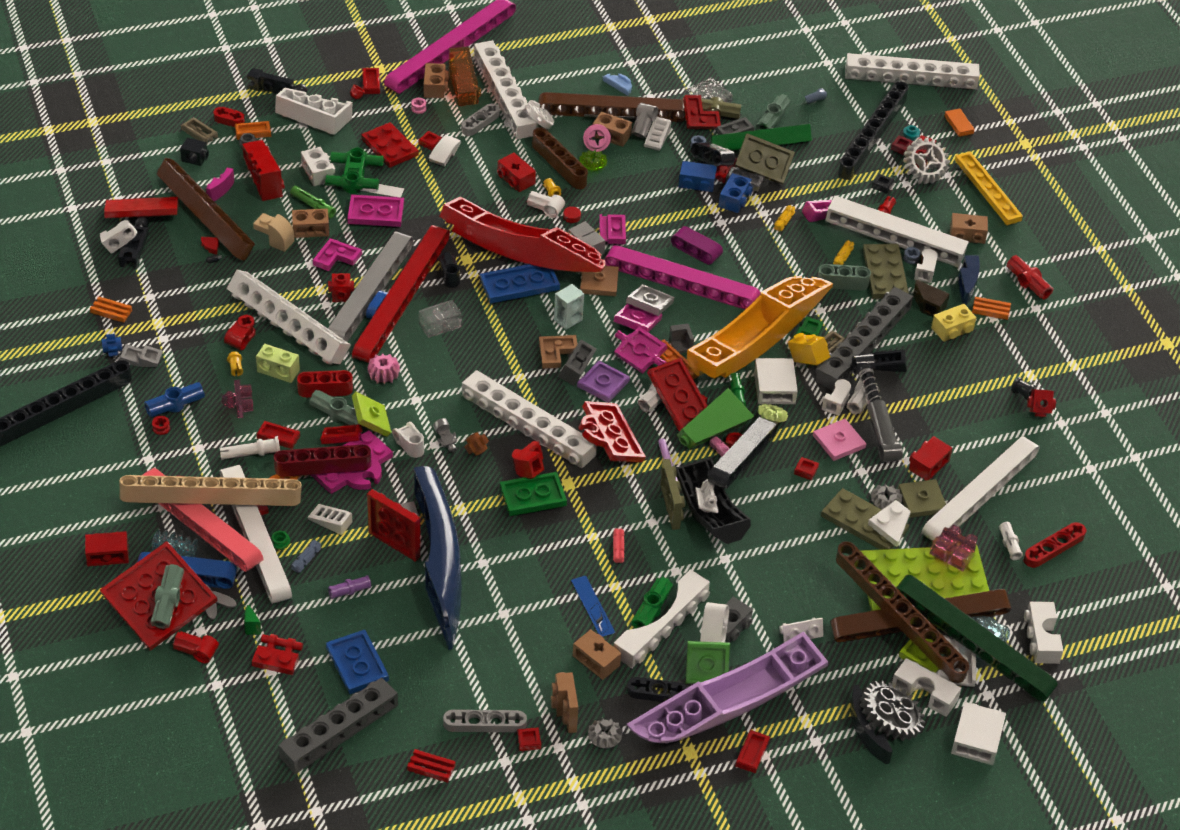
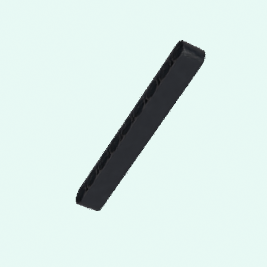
M902 81L894 83L843 155L838 172L841 179L850 180L854 177L907 99L909 88L907 83Z
M125 360L116 361L1 417L0 447L128 385L132 380L129 362Z

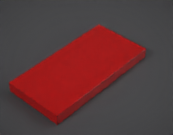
M178 197L106 200L104 217L123 218L177 215Z
M681 357L647 371L679 432L708 406Z

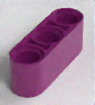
M683 226L671 237V243L674 247L708 265H711L723 254L720 244L686 226Z

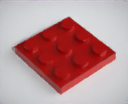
M371 489L367 493L368 533L416 562L421 557L420 517L416 513L403 508L399 503L390 500L384 494Z

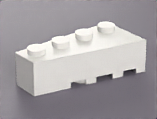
M284 88L276 95L275 113L335 135L352 119L353 102L346 101V103H341L336 98L327 100L322 99V95L308 96L306 92Z

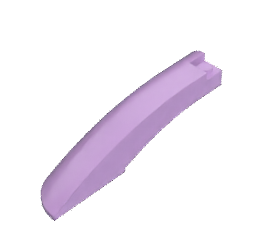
M803 631L770 652L743 666L700 683L698 681L627 723V726L637 736L651 742L669 743L678 741L723 724L768 702L827 667L828 661Z

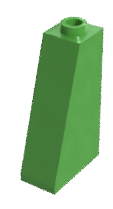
M728 388L676 436L682 445L691 449L710 441L715 436L719 437L746 425L754 415Z

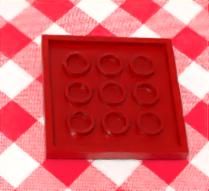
M167 541L100 589L103 597L150 651L218 601L215 594ZM174 564L184 569L180 585V600L178 606L174 608L169 628L160 629L151 625L155 608V593L157 587L161 586L165 567Z

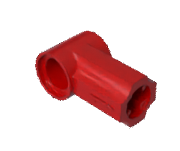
M182 631L176 634L173 643L174 649L191 654L197 661L204 664L210 662L219 647L218 641L211 636L204 635L200 638Z

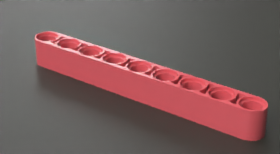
M152 468L143 474L144 476H165L156 468ZM158 503L244 572L249 571L263 561V555L255 545L204 505Z

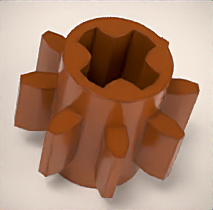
M475 432L465 439L467 444L464 447L468 454L473 452L477 456L488 449L486 444L489 440L485 434L479 435L478 432Z

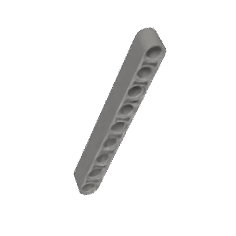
M394 232L328 327L330 331L346 342L349 341L366 316L370 302L378 291H383L411 250L414 240L412 236Z

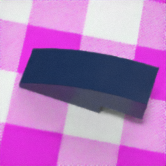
M965 255L962 268L959 271L957 281L962 304L966 306L975 292L980 269L979 255Z

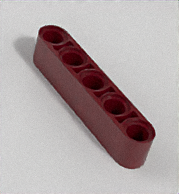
M363 444L281 450L276 452L273 457L275 473L281 477L368 470L372 465L371 449Z

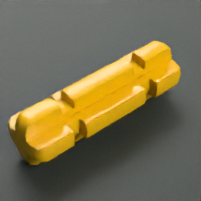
M788 205L774 224L775 230L780 232L785 228L784 226L787 225L795 213L796 208L794 206Z
M847 240L844 243V246H842L834 258V265L844 264L850 252L854 249V242Z

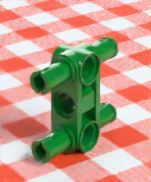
M358 147L352 148L347 153L331 152V163H346L342 176L326 174V186H340L349 194H356L363 190V188L379 189V179L364 178V173L368 165L383 167L384 156L368 155L367 152Z

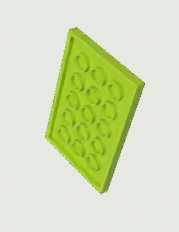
M977 545L861 551L895 587L898 586L906 575H912L943 598L989 591ZM868 596L871 611L880 610L881 608Z

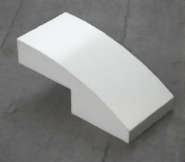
M445 135L429 156V161L445 167L451 155H455L461 140Z

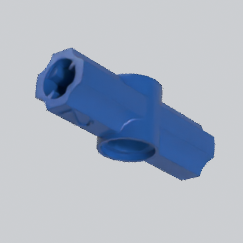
M200 382L181 389L170 387L165 391L164 395L145 401L144 406L149 417L166 411L179 412L184 408L185 404L204 398L205 394Z

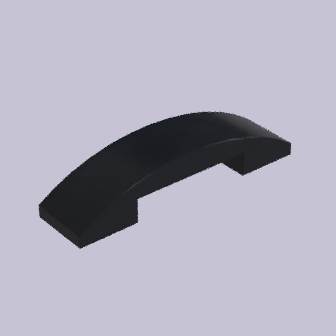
M858 684L854 685L850 703V714L854 729L869 752L884 764H889L893 750L884 734L875 735L869 721L866 720L865 714L862 713L864 709L860 706L862 691Z

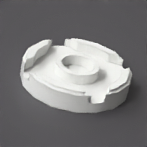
M530 100L525 105L528 114L539 125L550 129L554 125V119L547 110L539 108L541 106L539 103Z

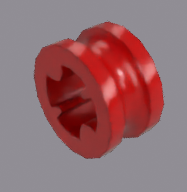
M157 416L152 420L153 432L155 434L164 435L170 431V423L167 417Z

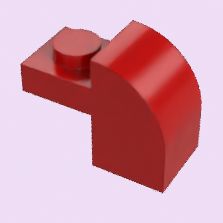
M539 441L531 442L522 450L515 449L513 451L512 458L518 476L533 479L544 470L542 462L544 458Z

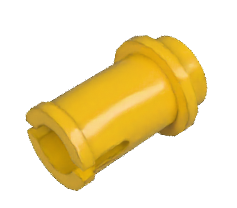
M551 178L543 181V187L548 191L549 197L553 195L561 196V188L556 186Z
M231 352L227 357V362L230 363L233 376H236L235 371L237 376L243 374L242 356L238 352Z

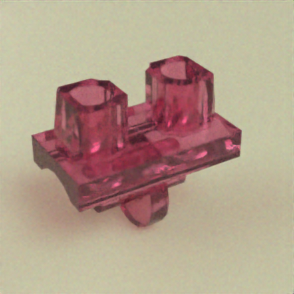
M234 380L235 393L227 391L221 400L222 404L228 408H233L236 405L237 418H243V412L253 411V400L248 398L252 397L251 384L240 385V380Z

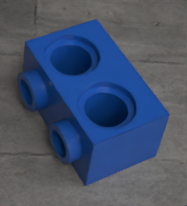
M732 173L720 193L719 207L738 213L741 207H745L747 197H750L752 194V179Z

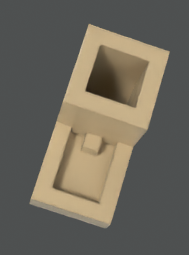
M263 213L253 223L255 230L269 235V244L274 248L285 252L295 241L294 230L291 224L279 214L274 218Z

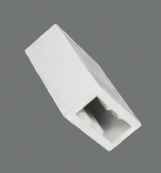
M756 358L754 375L758 404H796L797 384L793 359Z
M964 702L951 754L993 765L1006 713L974 703Z

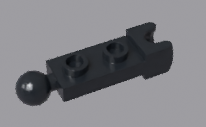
M252 68L247 75V78L252 80L248 85V88L251 90L259 91L261 89L279 93L284 88L306 92V94L308 91L304 84L294 85L293 79L263 73V70Z
M146 217L136 218L135 226L133 227L137 230V234L121 248L118 256L120 267H124L127 262H132L134 264L133 268H138L149 234V221Z

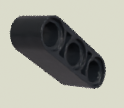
M698 142L693 143L691 147V154L694 158L709 164L732 166L735 163L734 152L716 144Z

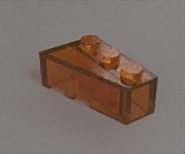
M469 46L449 48V77L458 106L478 104L479 97H481V89L478 87L477 76H475Z

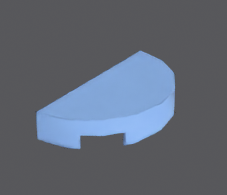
M610 74L603 76L605 83L627 96L631 93V80L627 76L618 74V76H610Z

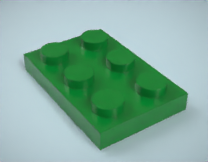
M557 472L537 475L533 479L524 477L500 482V490L509 516L567 506V499Z

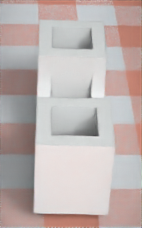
M1030 602L1028 610L1024 611V621L1028 622L1027 637L1031 639L1030 654L1034 655L1035 663L1060 664L1063 654L1060 634H1049L1046 632L1053 631L1056 624L1057 615L1054 602Z
M907 658L895 672L892 686L895 688L898 685L901 691L905 689L907 696L918 689L928 691L931 694L928 707L947 717L957 703L961 692V687L940 677L935 672H931Z

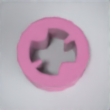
M414 98L411 101L412 112L422 114L426 111L425 99Z

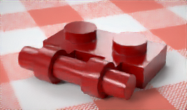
M262 634L261 642L267 643V647L258 645L252 659V666L293 675L299 660V654L293 653V651H302L303 643L297 642L293 638H288L287 640L278 638V635L270 634V636ZM276 646L285 647V651H284V650L275 649V647H276Z

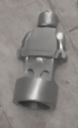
M442 418L435 421L433 427L441 437L438 439V442L443 447L448 448L450 453H455L457 450L455 446L457 442L456 433L452 434L450 432V425L447 419Z

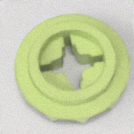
M762 404L758 408V413L761 417L775 423L784 422L788 418L787 412L783 408L777 407V405Z

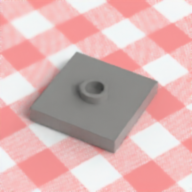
M641 285L627 297L626 303L659 316L673 304L675 297L646 285Z

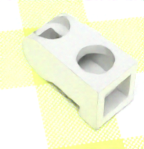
M124 220L107 232L105 230L100 233L101 243L112 254L136 236L137 230L128 220Z
M925 249L922 252L920 264L917 263L914 280L932 283L938 256L936 251Z
M840 379L835 382L833 393L831 395L826 393L824 396L822 410L840 416L849 399L851 389L849 381Z

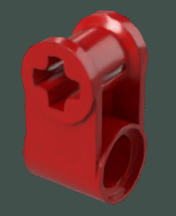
M251 315L240 316L236 323L226 332L224 343L241 351L244 350L255 336L254 318Z

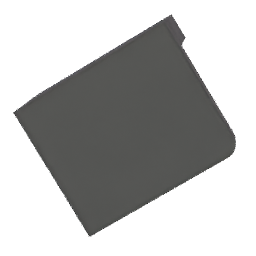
M688 323L670 326L669 340L672 347L680 354L687 353V350L693 347L694 337Z

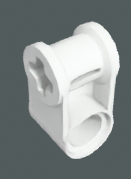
M412 422L406 423L404 427L392 430L395 441L410 457L418 458L424 454V436Z

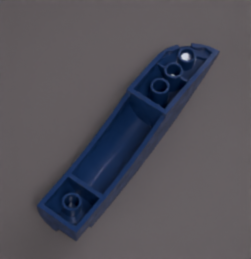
M428 466L414 467V495L424 518L430 542L429 561L425 562V589L448 650L453 649L457 634L462 597L461 558L456 526L436 471Z

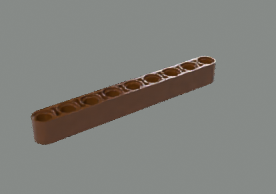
M552 92L541 93L538 98V103L541 105L539 108L547 110L551 115L584 117L585 114L599 115L601 112L613 116L637 117L638 105L645 103L658 107L657 117L671 120V122H683L686 120L682 99Z
M164 158L156 173L158 177L235 257L247 260L255 243L178 163L170 158Z
M848 541L840 543L836 554L837 564L911 641L948 676L950 681L953 683L963 682L969 670L968 661L853 543ZM940 654H946L948 657H943ZM955 668L962 670V672L956 671Z
M1005 589L944 598L973 620L1003 615L1011 611V605ZM882 609L839 616L830 621L835 642H846L903 632Z

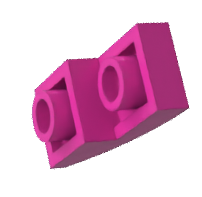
M226 168L225 172L220 175V178L214 177L211 183L207 185L206 193L213 201L222 197L234 184V170Z

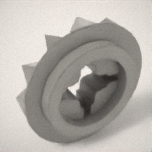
M885 483L883 486L877 485L876 489L872 490L871 500L875 506L884 509L895 500L902 503L903 495L900 494V489H895L894 485L889 487ZM885 493L890 497L889 500L884 495Z
M602 717L599 721L594 720L593 724L589 726L588 737L597 747L611 748L621 741L622 729L619 726V722H613L612 718L604 720ZM602 729H603L604 731L609 730V734H608V735H607L606 733L601 734Z

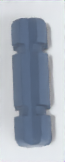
M312 540L308 547L297 557L298 559L291 564L292 570L300 573L305 568L304 566L319 552L321 543Z

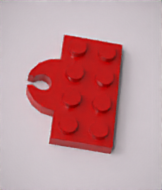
M585 401L582 408L586 416L582 418L578 427L579 430H584L582 436L590 443L604 447L610 461L643 463L646 456L617 403Z

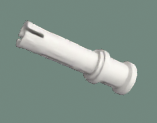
M278 436L268 440L258 439L255 443L220 447L222 460L255 454L264 456L267 453L280 451Z

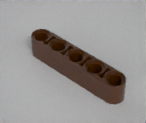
M545 128L534 129L532 147L572 187L584 189L587 186V168Z

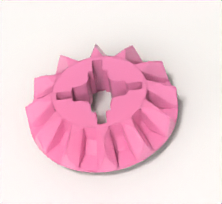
M591 125L584 132V144L591 151L600 152L605 150L610 144V132L603 125ZM596 131L599 136L604 137L599 140V145H597L595 140H590L595 137Z

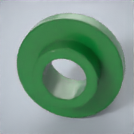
M276 531L270 538L274 549L282 550L290 545V537L285 531Z

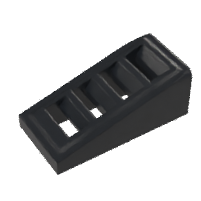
M905 349L868 353L873 354L874 359L878 360V363H875V370L907 372Z

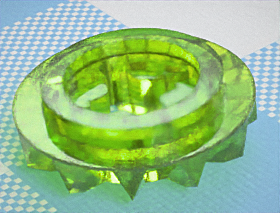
M596 150L582 152L579 160L588 170H600L607 164L606 155L602 151L596 152Z

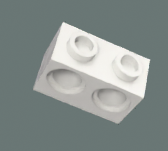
M321 147L301 151L302 167L313 186L325 184L326 174H335L333 163L330 164L327 153H324Z

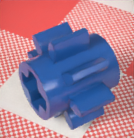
M106 334L107 339H102L103 353H108L109 357L118 356V351H122L121 337H116L115 334Z

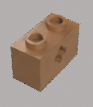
M952 213L950 222L951 236L973 243L985 244L988 232V216Z
M589 630L573 644V657L602 680L620 666L621 652L618 648L610 645L600 634H596L592 630Z

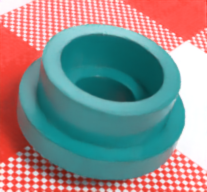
M910 125L903 129V134L905 138L914 141L919 137L920 130L916 126Z

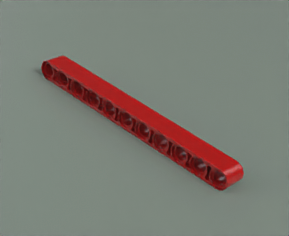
M431 225L356 342L352 358L369 363L370 359L379 353L446 246L450 236L448 229Z

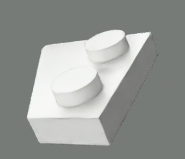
M895 500L870 518L868 525L897 547L911 511Z

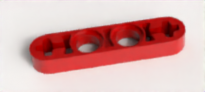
M1078 522L1064 527L1028 548L1023 559L1024 563L1032 568L1039 567L1083 541L1087 531L1086 527ZM1063 538L1067 543H1060L1057 539ZM1048 546L1052 548L1053 551H1045L1043 547Z

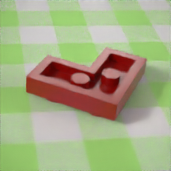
M685 95L683 97L687 129H716L718 126H721L719 111H703L701 95Z

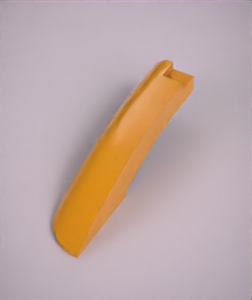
M802 276L786 278L760 292V296L727 326L687 350V361L691 370L697 376L705 373L715 379L718 376L726 378L731 373L742 369L787 335L833 287V283L817 277L802 279Z

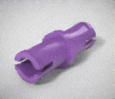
M368 575L354 580L347 579L344 583L329 586L328 592L331 599L346 594L353 595L356 591L371 588V582Z

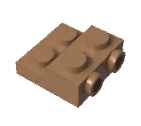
M560 672L555 674V683L551 684V706L556 708L557 716H562L563 725H567L568 733H576L578 701L573 672Z

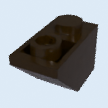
M916 280L913 296L922 313L933 317L935 314L946 309L949 293Z

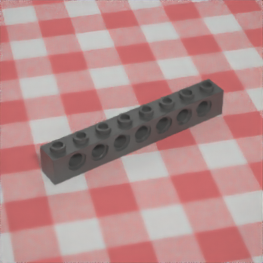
M896 287L890 292H886L883 299L875 304L874 309L865 315L864 320L858 322L852 333L849 332L845 340L837 345L833 353H830V358L817 366L815 371L817 374L816 382L834 391L835 382L840 379L846 380L853 372L852 357L871 353L911 309L913 296Z

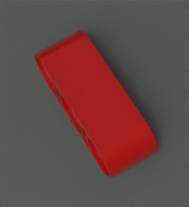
M346 370L302 372L297 376L298 394L302 397H312L315 390H320L329 396L349 395L353 392L352 373Z

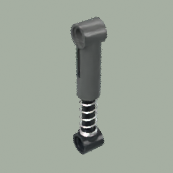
M873 354L853 356V372L858 374L860 380L863 381L864 393L867 394L866 399L869 401L867 410L877 439L880 461L884 463L902 460L903 451L901 443L896 439L886 403L880 400L881 396L878 394L880 390L877 389L876 386L878 384L874 381L876 378L873 377L875 371Z

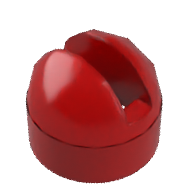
M353 85L350 90V95L354 99H360L365 93L357 85Z

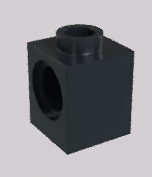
M187 138L180 148L182 162L201 166L208 159L209 150H207V142Z

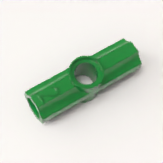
M663 576L657 578L650 591L644 595L643 602L631 621V625L635 629L651 624L655 617L660 615L661 607L673 588V584L668 578Z

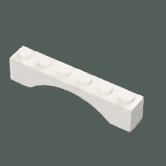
M690 569L678 581L677 597L672 607L664 616L647 626L626 630L614 642V646L621 652V661L631 668L637 663L643 662L646 655L651 650L654 651L659 642L671 634L675 626H680L689 613L692 614L697 605L708 598L710 582Z

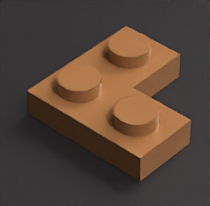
M576 335L539 337L542 369L561 368L560 354H572L577 346Z

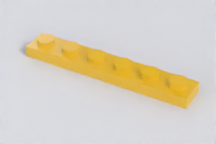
M971 151L955 156V162L1006 225L1022 221L1023 215Z

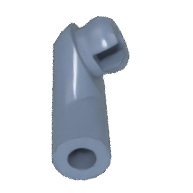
M820 88L816 92L805 96L807 104L824 100L827 97V92Z

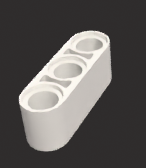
M706 603L700 642H725L729 618L728 605Z

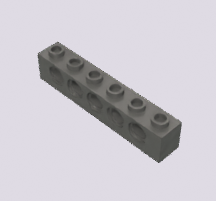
M382 677L377 681L371 682L365 689L354 693L348 700L336 705L327 714L319 716L316 721L301 728L292 737L284 739L278 745L279 758L294 774H297L398 706V693Z

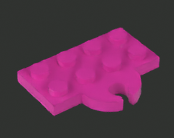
M368 430L361 434L359 441L348 442L343 445L363 444L369 446L371 449L372 465L368 470L314 474L311 476L330 494L346 485L358 490L370 489L371 482L364 478L371 477L374 479V483L378 484L382 478L381 464L393 457V451Z

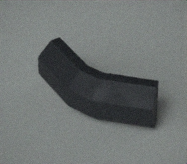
M712 457L676 467L677 479L680 482L682 492L695 519L714 537L726 544L742 540L751 527V520L731 502L724 488L714 484L713 490L717 497L718 513H707L698 507L695 488L701 489L703 482L708 480L709 473L714 466Z

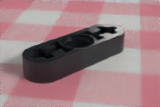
M634 677L628 682L627 692L630 697L635 699L664 702L675 696L677 691L681 692L688 687L680 682ZM659 687L662 688L664 692L661 694H656L652 691V689Z

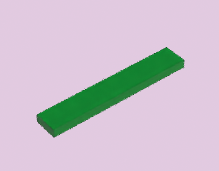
M810 124L711 136V143L732 151L741 149L742 142L747 133L776 145L812 141Z

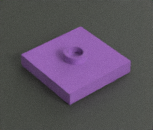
M598 361L578 381L577 387L609 403L630 381V376Z

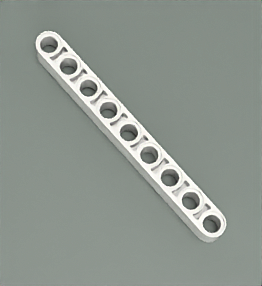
M1020 437L924 525L921 534L937 545H940L1033 460L1040 447L1026 437Z
M240 465L220 470L221 477L245 478ZM232 505L244 538L255 545L263 555V561L257 564L256 567L271 604L291 599L290 585L257 505Z

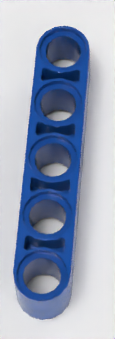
M151 552L140 553L137 562ZM181 556L209 587L229 589L233 586L238 569L234 563Z

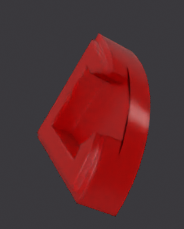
M201 237L202 247L209 250V253L218 254L219 239L217 237Z

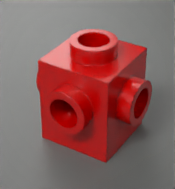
M350 273L332 274V281H328V292H332V302H346L351 292L354 291V281H351Z
M1032 389L1031 397H1028L1027 402L1030 412H1035V416L1046 417L1047 413H1052V410H1055L1056 399L1053 398L1054 391Z

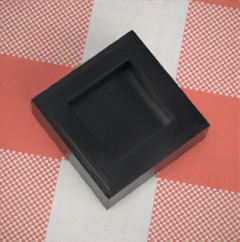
M878 174L871 188L887 194L894 185L895 180Z

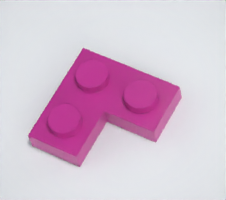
M330 238L312 260L313 266L329 271L337 260L354 266L362 255V249Z

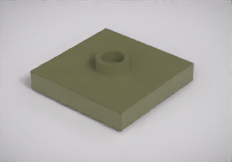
M936 479L903 483L898 486L900 494L903 495L904 506L911 511L909 518L934 515L946 505Z

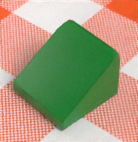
M247 605L244 618L246 635H261L260 620L251 606Z

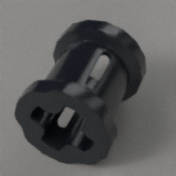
M1018 377L1011 387L1013 393H1019L1024 396L1025 400L1031 397L1032 389H1036L1035 385H1029L1021 377Z

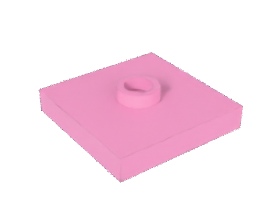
M846 419L813 431V437L833 461L866 448V442Z

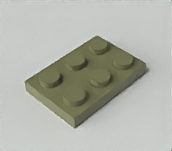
M747 133L734 166L764 176L768 180L783 185L795 152Z
M662 459L660 487L672 530L680 529V523L684 520L682 508L685 507L684 496H680L681 487L680 482L676 481L677 473L675 466H672L670 459Z

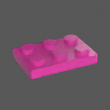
M351 195L347 218L348 224L401 227L404 198Z

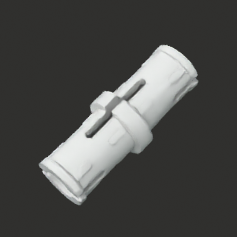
M1010 522L1000 524L999 530L1003 536L1002 542L1007 547L1011 560H1019L1023 554L1018 545L1019 539L1014 534Z

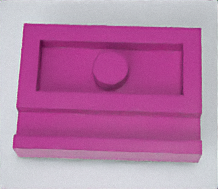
M600 214V236L605 242H608V244H626L625 215L602 216Z

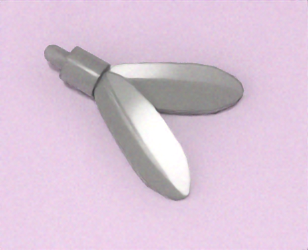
M212 591L218 599L217 604L227 608L236 607L237 604L233 598ZM216 603L206 609L207 616L211 620L217 616Z

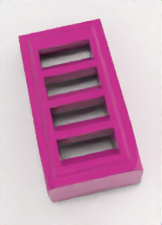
M832 200L806 201L802 213L809 222L825 219Z

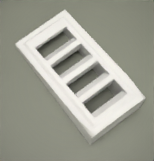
M657 117L651 125L644 147L660 151L670 132L671 120Z
M318 504L308 516V520L340 535L353 522L352 513Z

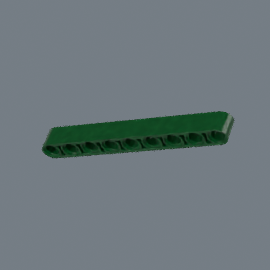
M906 575L896 587L927 620L1039 701H1047L1058 686L1056 679L914 576Z

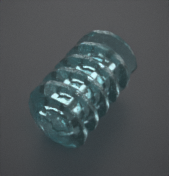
M160 529L154 535L152 551L167 541L180 556L195 557L199 542L197 538L191 543V537L189 536L183 541L182 534L176 539L175 532H172L170 537H168V531L165 530L161 535Z

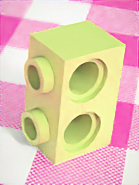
M264 344L256 355L257 372L292 383L300 371L298 354Z

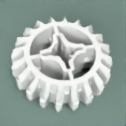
M920 138L917 142L913 141L907 147V151L904 153L906 158L903 159V162L907 163L904 169H909L907 175L912 174V180L918 178V183L923 180L924 184H927L929 181L932 184L935 180L939 181L941 176L946 174L945 171L949 168L947 164L950 162V160L946 159L949 153H944L946 147H939L941 142L935 144V139L929 142L928 138H925L924 141ZM921 149L927 150L924 154H922V153H919V154L915 153L917 150H921ZM928 168L937 169V171L932 173L926 172Z

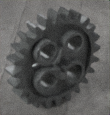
M875 681L873 684L870 683L862 692L860 697L862 701L860 706L864 708L862 713L868 714L866 720H872L871 726H878V731H885L887 737L892 734L895 740L898 736L902 741L905 738L911 740L912 737L915 738L924 728L925 721L923 718L925 715L921 713L923 709L917 707L919 702L912 700L913 695H906L905 689L899 690L898 685L894 688L891 682L886 685L884 681H881L880 684Z

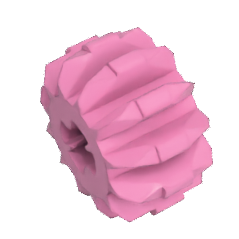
M383 353L381 356L375 355L374 358H371L367 367L371 380H375L377 384L383 382L384 385L386 382L392 383L394 379H397L400 371L397 358H392L391 354L385 356Z

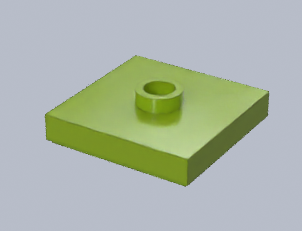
M358 392L351 395L358 424L388 437L391 434L385 406Z

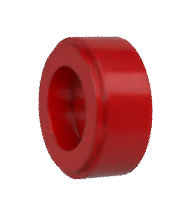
M567 207L563 211V218L566 222L576 223L581 219V211L577 207Z
M738 432L728 434L725 444L731 448L742 434Z

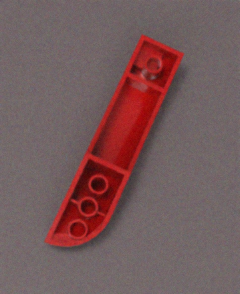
M461 196L443 204L439 216L446 223L454 225L452 231L489 251L526 264L574 272H601L606 264L605 260L601 259L602 254L594 247L558 227L544 229L506 220L484 210Z

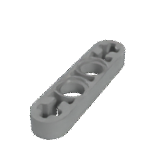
M449 710L443 716V725L446 730L451 732H517V729L526 728L527 716L524 712L518 710ZM478 718L480 722L478 724H471L469 719ZM499 718L502 722L495 725L490 720Z

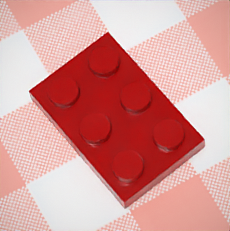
M391 122L361 134V139L377 156H384V163L389 168L419 156V150Z

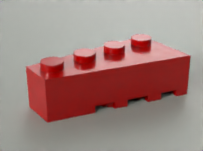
M263 140L243 143V158L261 200L266 201L283 197L282 190L285 189L281 178V169L271 155L269 147L265 145Z

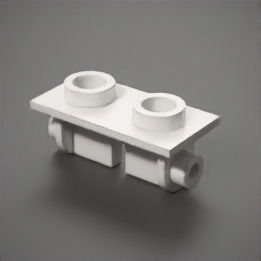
M705 480L701 489L695 488L698 507L707 513H718L717 497L713 490L714 484Z
M814 617L812 620L791 624L783 623L782 626H779L780 634H783L784 643L803 631L809 639L823 637V618L816 619Z

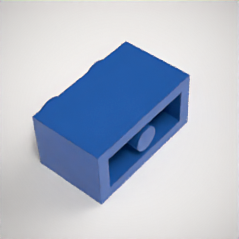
M683 161L679 177V187L713 192L717 166Z

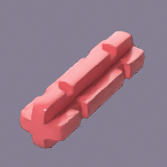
M622 528L614 529L613 561L615 563L624 562V530Z

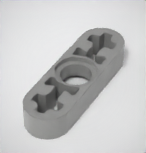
M491 103L478 110L462 122L461 132L466 136H472L499 117V106Z

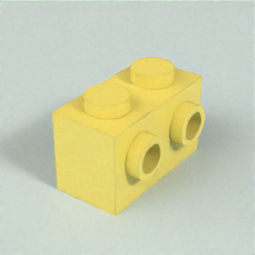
M961 304L935 314L931 328L944 342L973 331L977 317L965 304Z

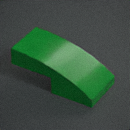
M806 316L796 334L804 333L805 335L815 334L819 336L823 328V322Z

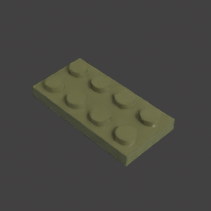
M863 244L865 265L871 271L869 285L872 299H883L885 293L890 292L894 287L909 294L899 244Z
M844 488L822 510L821 517L880 550L894 548L891 542L868 525L869 519L882 509ZM906 523L905 530H904V532H903L901 538H902V537L906 534V532L909 530V526H910V525L907 524V523Z

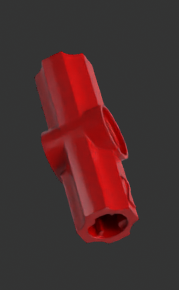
M1017 255L1012 256L1007 262L1006 267L1018 277V282L1023 288L1029 287L1043 300L1053 293L1054 288L1042 278V274L1037 267L1031 268Z

